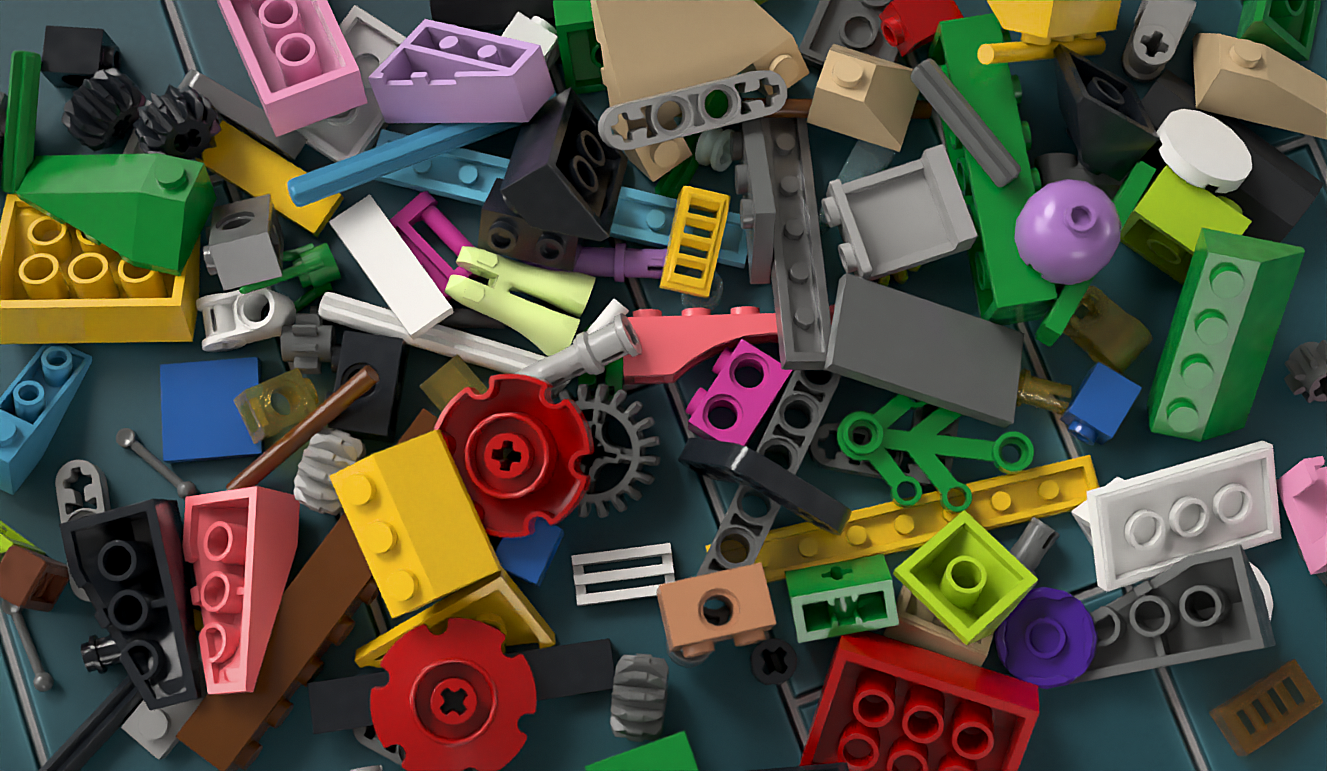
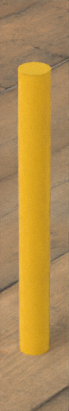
M1096 36V39L1074 37L1073 42L1051 40L1050 45L1031 44L1023 41L981 45L977 56L979 61L985 65L1054 59L1053 50L1059 43L1081 56L1102 54L1105 51L1106 42L1103 37Z

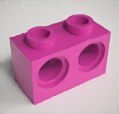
M741 339L735 350L728 346L723 350L712 368V372L718 375L708 391L702 387L698 389L685 412L691 415L688 421V430L699 437L708 440L737 443L747 447L788 383L792 370H781L780 362ZM751 366L761 373L762 382L756 387L745 388L736 381L735 373L742 367ZM717 407H727L734 412L736 422L728 429H717L709 422V413Z

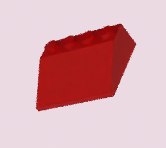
M870 631L840 635L826 674L799 766L847 762L849 771H1018L1040 713L1038 685Z

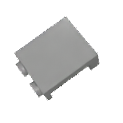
M944 144L924 150L921 159L844 184L841 183L840 179L831 181L826 192L827 198L822 199L826 220L831 228L838 227L843 244L838 245V251L846 273L854 272L855 276L869 281L968 250L978 237Z

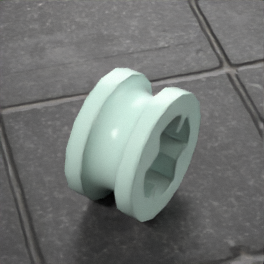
M722 127L702 132L696 145V161L705 166L711 163V167L716 171L722 172L726 170L732 162L730 132L734 130L726 129L723 131Z

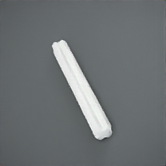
M325 292L319 305L318 314L324 320L375 335L402 338L408 345L505 374L517 373L521 369L546 358L543 355L436 324L413 340L392 310L332 292Z

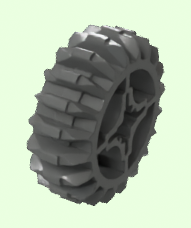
M580 384L577 391L579 401L575 400L573 394L568 389L562 390L559 393L560 400L572 399L581 411L592 409L591 420L587 422L593 440L595 436V438L601 441L598 446L603 445L605 452L617 455L610 454L596 458L593 466L587 460L589 455L581 459L580 468L583 473L590 475L591 480L585 495L578 505V515L583 518L587 517L591 511L592 503H595L598 516L604 518L609 515V500L612 501L614 507L619 512H622L628 508L623 493L626 492L636 501L644 496L642 490L635 482L638 480L648 485L654 482L655 477L643 470L644 464L650 466L659 465L661 458L657 455L646 454V447L659 445L661 440L659 436L644 437L642 430L652 427L655 421L652 417L637 422L634 416L644 406L640 401L631 404L627 410L622 407L627 399V391L623 389L618 390L612 401H609V386L607 384L598 385L595 398H592L591 389L588 384ZM607 413L617 418L626 428L631 439L632 449L615 444L610 439L608 434L609 422H606ZM607 463L631 464L627 474L619 484L609 490L595 491L596 482L600 479L602 469Z

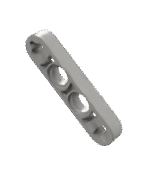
M770 70L751 71L609 107L600 117L598 132L602 141L609 147L618 150H632L771 115L779 111L785 104L787 86L784 79L778 73ZM760 79L763 85H771L773 88V94L766 97L765 106L762 100L741 102L738 93L759 89ZM739 83L738 91L735 88V84ZM715 89L722 91L728 99L727 112L719 118L710 117L704 106L706 96ZM668 101L675 102L682 111L680 124L672 130L664 129L659 124L657 117L661 105ZM741 105H742V107H743L744 110H745L743 113H740V112H741ZM646 106L645 117L646 123L652 132L651 136H647V127L630 129L627 131V140L623 141L621 135L612 134L611 126L618 123L619 114L622 113L625 120L642 119L645 117L640 109Z

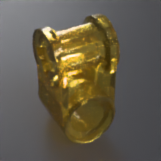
M1090 285L1078 307L1082 304L1087 306L1089 312L1082 320L1073 314L1063 333L1086 351L1096 364L1100 362L1122 375L1152 342L1153 337L1139 320L1122 310L1102 290Z

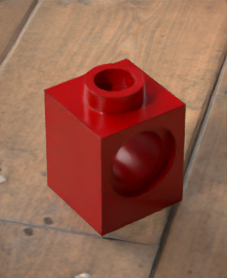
M893 0L879 15L882 21L881 30L886 41L892 47H897L902 57L933 41L940 21L964 18L954 0Z

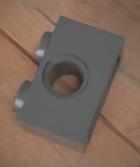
M266 194L213 207L211 226L205 228L208 246L203 247V255L209 274L211 276L218 274L223 290H230L282 277L284 235L271 195Z

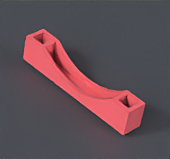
M835 305L829 306L831 326ZM752 306L735 307L730 310L731 314L711 315V310L707 308L684 309L681 311L682 316H662V311L656 309L633 311V317L627 318L639 338L642 353L635 357H632L630 354L623 357L625 385L675 383L691 368L716 354L722 353L727 346L731 349L736 348L741 339L751 345L779 343L776 314L760 313V308Z

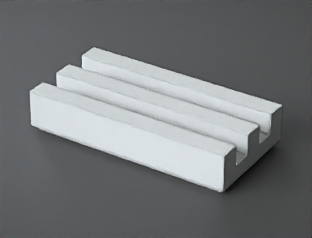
M670 543L571 556L577 606L656 597V591L659 586L652 585L587 594L586 585L658 575H664L665 583L675 581ZM662 556L663 564L588 574H584L583 567Z

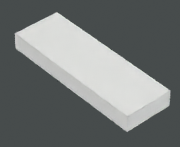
M370 194L329 221L336 234L413 340L454 313L449 302Z

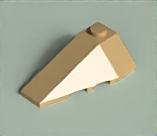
M1195 34L1192 43L1196 109L1327 139L1326 79L1264 44L1222 34Z

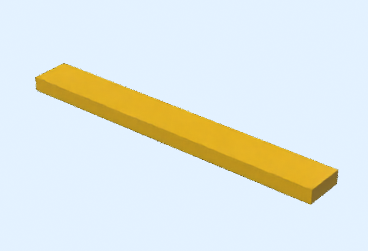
M1086 455L1023 470L1016 474H1006L965 484L972 493V502L965 511L987 531L1028 522L1033 517L1041 519L1070 512L1087 500L1086 491L1099 488L1091 456ZM951 489L948 491L947 499L951 505L958 507L964 504L965 497L960 490ZM934 491L922 494L920 500L909 508L899 507L892 501L854 510L841 535L827 532L810 522L782 527L768 532L754 564L762 562L766 583L768 584L785 580L784 571L884 554L885 556L922 547L960 513L952 514L944 510L940 503V493ZM914 496L902 500L909 501L912 500ZM728 540L721 543V554L728 562L741 563L746 559V550L740 542ZM711 545L705 546L706 552H708Z

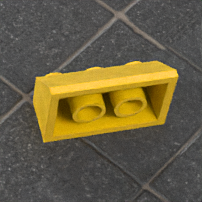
M987 0L1003 29L1021 32V41L1038 45H1050L1051 40L1073 42L1074 37L1096 39L1097 32L1116 30L1121 0Z
M440 429L372 454L329 476L392 618L417 610L502 570Z

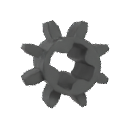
M296 313V325H284L282 328L283 362H294V370H298V374H322V363L331 362L335 344H337L335 327L333 325H324V319L320 318L318 313Z
M1322 340L1320 343L1307 342L1301 344L1292 351L1289 360L1284 363L1290 371V374L1284 378V381L1294 395L1302 394L1308 403H1311L1313 400L1327 401V341Z

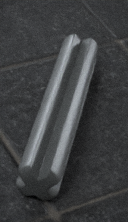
M927 59L916 66L910 75L912 82L998 187H1003L1013 181L1021 171L1020 165L937 63L932 59Z

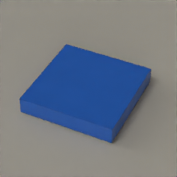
M258 357L160 365L163 461L165 463L257 457L265 452L261 360Z

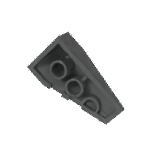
M1235 545L1188 555L1173 564L1172 567L1150 580L1142 582L1132 588L1133 590L1106 606L1091 612L1098 634L1095 658L1086 672L1070 684L1275 646L1276 643L1264 594L1243 546Z

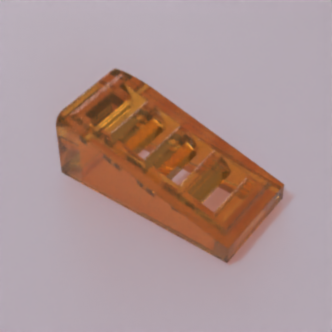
M1292 659L1209 713L1236 755L1247 756L1324 702L1297 661ZM1288 676L1305 699L1298 705L1282 683ZM1271 688H1274L1288 709L1282 715L1267 693ZM1257 698L1272 719L1268 724H1265L1251 703ZM1241 709L1244 710L1257 730L1251 735L1236 714Z

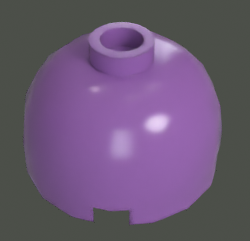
M1065 179L1044 186L1028 199L1016 220L1015 243L1020 258L1027 266L1031 264L1036 271L1043 274L1041 276L1043 279L1051 283L1072 285L1090 280L1109 264L1120 242L1121 220L1115 204L1103 190L1086 181Z

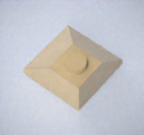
M833 44L829 49L815 89L807 123L900 152L920 91L910 77L914 69Z

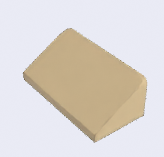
M903 584L896 601L899 625L886 627L884 636L981 667L987 657L994 632L992 635L966 646Z

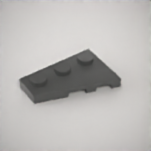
M759 117L740 122L739 131L730 132V154L732 161H739V165L735 166V188L737 195L742 194V199L740 200L741 228L745 229L750 284H770L776 209L761 118Z

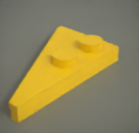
M502 567V570L463 587L356 649L354 661L360 668L364 666L381 668L380 663L385 654L408 631L421 624H427L432 633L441 634L447 629L450 617L478 620L501 631L506 636L501 646L502 653H506V646L539 642V648L552 647L555 645V633Z

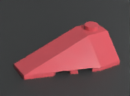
M254 486L185 498L182 547L185 562L193 563L196 586L190 589L192 604L201 608L204 628L201 630L198 638L208 694L224 695L251 693L254 691L298 546L300 503L295 500L293 494Z

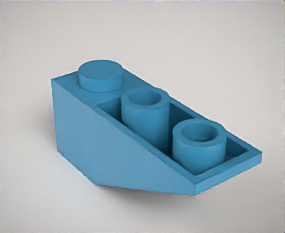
M64 343L43 344L0 397L1 490L14 495L39 463L92 363V356Z

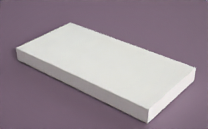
M1259 441L1086 491L1098 587L1107 592L1153 578L1188 555L1235 545H1242L1243 549L1246 550L1282 539L1273 445L1265 441Z

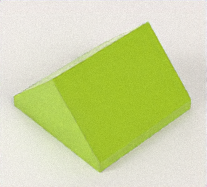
M965 510L893 572V575L966 646L992 635L1038 581L1022 563Z

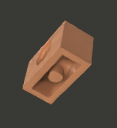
M762 562L661 584L656 591L670 652L683 650L684 658L714 652V642L732 638L734 639L735 647L766 640L764 631L771 630L776 625ZM710 600H719L725 603L730 611L729 623L723 626L710 624L703 615V605Z

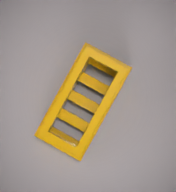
M691 186L682 187L677 198L659 288L702 298L709 297L727 220L730 196ZM693 208L714 214L713 218L689 213L688 210ZM689 226L710 231L709 238L684 233V228ZM680 246L706 251L705 258L679 253ZM680 265L702 270L701 279L674 273L675 266Z

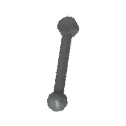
M123 428L116 434L118 445L125 449L131 448L177 488L178 496L181 499L185 500L186 497L197 494L196 485L191 481L184 482L138 442V436L133 430Z
M3 599L1 604L4 613L12 616L34 671V687L39 692L49 691L54 684V679L43 668L22 616L24 608H20Z

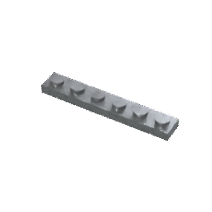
M761 118L776 209L771 277L781 370H824L831 332V320L806 118Z

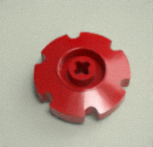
M498 374L489 378L490 385L486 393L481 394L475 387H465L454 396L440 414L434 430L440 429L486 533L497 537H522L535 533L534 525L538 517L544 518L550 525L558 524L577 507L585 495L591 480L590 475L582 472L580 461L585 455L594 453V443L589 424L578 405L572 399H563L558 404L554 403L551 398L553 385L550 382L528 375ZM513 448L514 451L521 452V461L511 464V460L503 458L504 449Z
M450 617L448 619V627L443 633L434 634L429 630L427 624H421L399 638L385 654L380 666L387 670L390 679L385 686H375L372 688L370 697L371 716L376 734L384 748L394 744L404 748L406 757L401 764L403 769L406 771H463L468 767H472L478 771H498L508 764L522 748L527 735L518 728V720L522 715L527 713L534 714L536 711L535 681L523 654L519 653L513 657H508L502 653L501 646L506 636L501 631L478 620ZM448 687L451 691L456 692L462 688L466 691L467 694L463 698L466 708L459 713L455 708L445 712L441 708L445 701L441 693L444 689Z

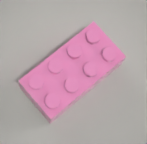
M216 0L276 137L368 103L360 70L327 0Z

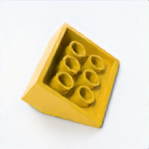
M7 194L0 222V344L193 342L198 312L196 300L199 299L200 236L180 276L139 268L122 260L118 252L106 245H97L88 240L84 232L68 223L61 224L20 200L17 194Z

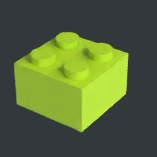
M1166 165L1137 202L1121 230L1120 242L1184 285L1201 228L1242 235L1252 221L1242 215V209L1234 201L1223 196L1216 197L1206 189L1191 185Z

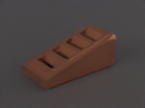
M10 546L0 562V597L20 608L43 612L52 611L69 581L68 566L66 564L20 546Z

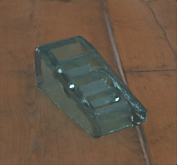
M858 139L837 179H840L841 183L844 184L888 170L894 159L895 152ZM821 207L818 213L820 234L823 235L831 227L826 220L823 207Z

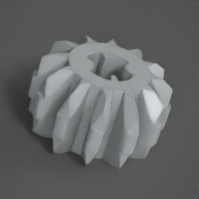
M324 427L320 432L316 433L311 437L307 449H304L302 460L297 465L299 469L294 479L295 488L293 491L295 500L309 507L310 510L321 514L328 513L337 516L343 511V506L329 476L364 459L366 454L365 444L361 440L352 437L350 433L338 429L331 430Z

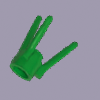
M309 243L297 249L283 251V262L292 261L293 266L283 269L282 277L239 287V292L247 294L297 276L303 288L311 285L313 287L293 302L296 313H298L314 300L323 296L325 292H333L330 283L340 279L341 275L328 244L323 243L314 247L313 243Z

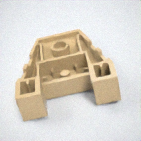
M590 0L596 41L601 44L604 67L601 68L603 84L607 86L610 107L735 76L740 72L743 74L758 70L773 71L784 79L787 89L810 73L793 35L754 0ZM760 79V86L757 90L766 97L773 94L772 86L763 85ZM668 101L663 103L657 113L659 124L666 130H672L677 127L674 118L682 113L680 107L675 102ZM646 106L641 107V109H640V110L642 111V113L644 114V117H645ZM621 113L618 115V123L611 126L614 134L621 135L623 141L627 140V131L638 127H647V136L652 135L646 123V117L638 120H625ZM683 137L632 150H624L628 159L652 182L692 156Z

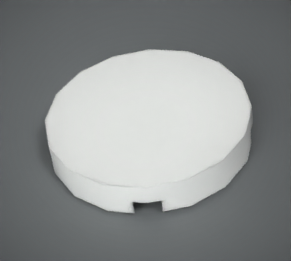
M1189 109L1173 111L1156 132L1162 143L1159 152L1164 162L1175 174L1193 186L1204 189L1209 184L1218 187L1216 192L1227 193L1238 189L1252 170L1251 155L1244 142L1231 128L1218 119L1200 111Z

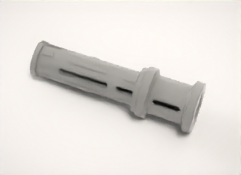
M621 313L614 317V323L591 334L587 332L578 334L573 340V345L514 374L528 375L546 380L553 385V389L586 372L590 375H598L604 372L605 365L628 354L632 357L640 355L642 348L631 322Z

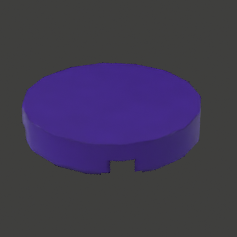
M1040 587L1031 589L995 630L994 640L999 659L1012 675L1017 677V679L1038 685L1039 688L1049 689L1068 685L1086 672L1095 658L1098 634L1094 618L1082 601L1064 590Z

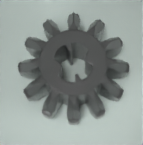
M637 653L636 656L623 655L618 661L610 710V724L615 737L628 738V741L643 742V740L656 741L662 734L669 685V667L664 658H655L650 654Z

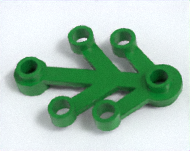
M898 394L874 414L866 411H857L847 415L841 421L837 430V443L843 454L855 461H869L891 488L890 496L892 501L902 508L912 507L920 500L922 487L917 479L904 475L887 450L907 452L940 493L941 506L952 514L961 513L970 506L972 493L967 485L957 482L937 456L993 462L998 470L1006 474L1021 472L1029 466L1034 456L1032 442L1020 432L1004 433L996 441L937 435L960 416H966L941 407L910 431L888 429L908 410H920L927 405L923 401L913 402L907 396ZM865 429L870 434V442L863 446L856 444L852 438L854 430ZM1003 447H1014L1019 454L1018 461L1015 463L1006 462L1002 457ZM902 483L910 484L915 490L914 498L909 501L902 500L897 494L898 485ZM957 489L963 493L965 501L962 506L956 507L949 503L947 499L949 490Z

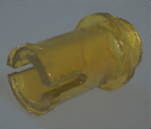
M1024 368L1019 375L1016 407L1021 406L1023 403L1052 411L1062 416L1066 412L1069 403L1050 398L1049 395L1071 398L1072 386L1033 376L1029 369Z

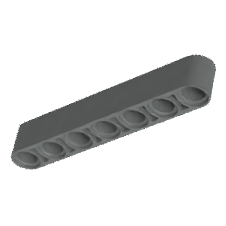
M794 370L756 452L761 455L769 452L781 454L787 461V470L796 475L841 379L839 374L824 370L828 376V383L825 385H815L808 381L805 376V370ZM789 409L800 410L807 417L808 426L803 429L792 428L785 421L784 412ZM739 485L696 577L754 564L781 505L750 486ZM747 496L761 498L766 504L767 514L761 518L750 517L742 508V499ZM726 540L740 542L746 550V559L741 563L728 562L721 554V543ZM725 603L719 609H710L703 605V615L710 624L715 626L726 624L730 611ZM666 641L667 654L674 663L681 667H697L711 654L684 658L683 652L680 650L670 652L668 642Z

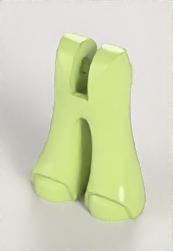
M462 246L456 264L473 274L489 279L486 286L464 276L451 275L444 292L462 305L494 318L516 330L533 342L543 353L550 356L571 345L580 323V319L577 318L581 317L586 307L596 277L579 272L544 269L476 247ZM509 291L520 292L536 297L577 318L550 310L541 305L527 301L523 298L510 294Z

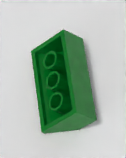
M1201 228L1146 402L1151 432L1202 442L1245 427L1305 253L1303 247Z

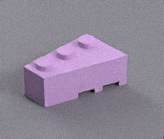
M424 19L368 77L386 123L529 122L555 92L541 45Z

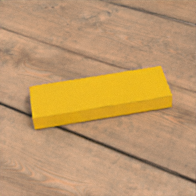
M222 120L219 124L222 130L214 136L217 147L205 149L203 151L204 161L195 158L197 162L204 163L207 169L253 198L270 194L278 214L313 236L318 237L343 201V196L337 193L303 207H297L290 198L287 182L307 172Z

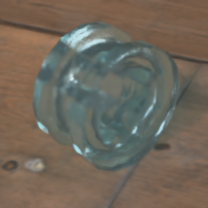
M692 268L685 275L701 279L702 270ZM714 271L712 285L715 287V291L710 290L709 298L711 299L702 302L698 296L690 297L689 294L680 292L683 305L687 309L707 308L711 311L715 310L721 303L723 296L721 277Z

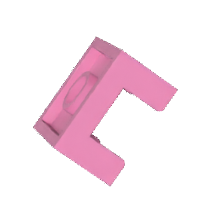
M1323 456L1303 459L1276 480L1277 490L1310 575L1327 572V467L1320 468L1325 463Z

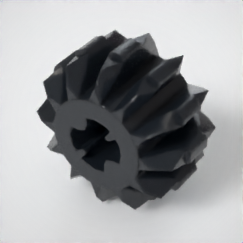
M114 67L105 71L100 70L91 79H85L83 85L78 90L73 91L74 96L64 106L65 112L61 122L68 128V132L83 146H88L94 152L103 148L107 149L112 147L118 139H123L129 129L134 128L132 124L139 118L137 107L145 106L146 97L139 90V87L135 85V82L126 74H121Z
M169 84L164 95L158 96L151 93L152 103L149 106L137 107L141 119L132 125L140 142L139 146L145 154L158 153L188 160L197 158L204 161L203 151L208 148L217 147L214 136L222 129L217 119L215 107L207 97L204 98L202 94H199L197 90L192 89L189 85L179 91Z

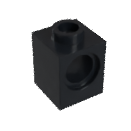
M46 25L40 72L55 87L79 89L83 85L84 80L91 79L97 71H105L113 67L120 71V49L104 29Z

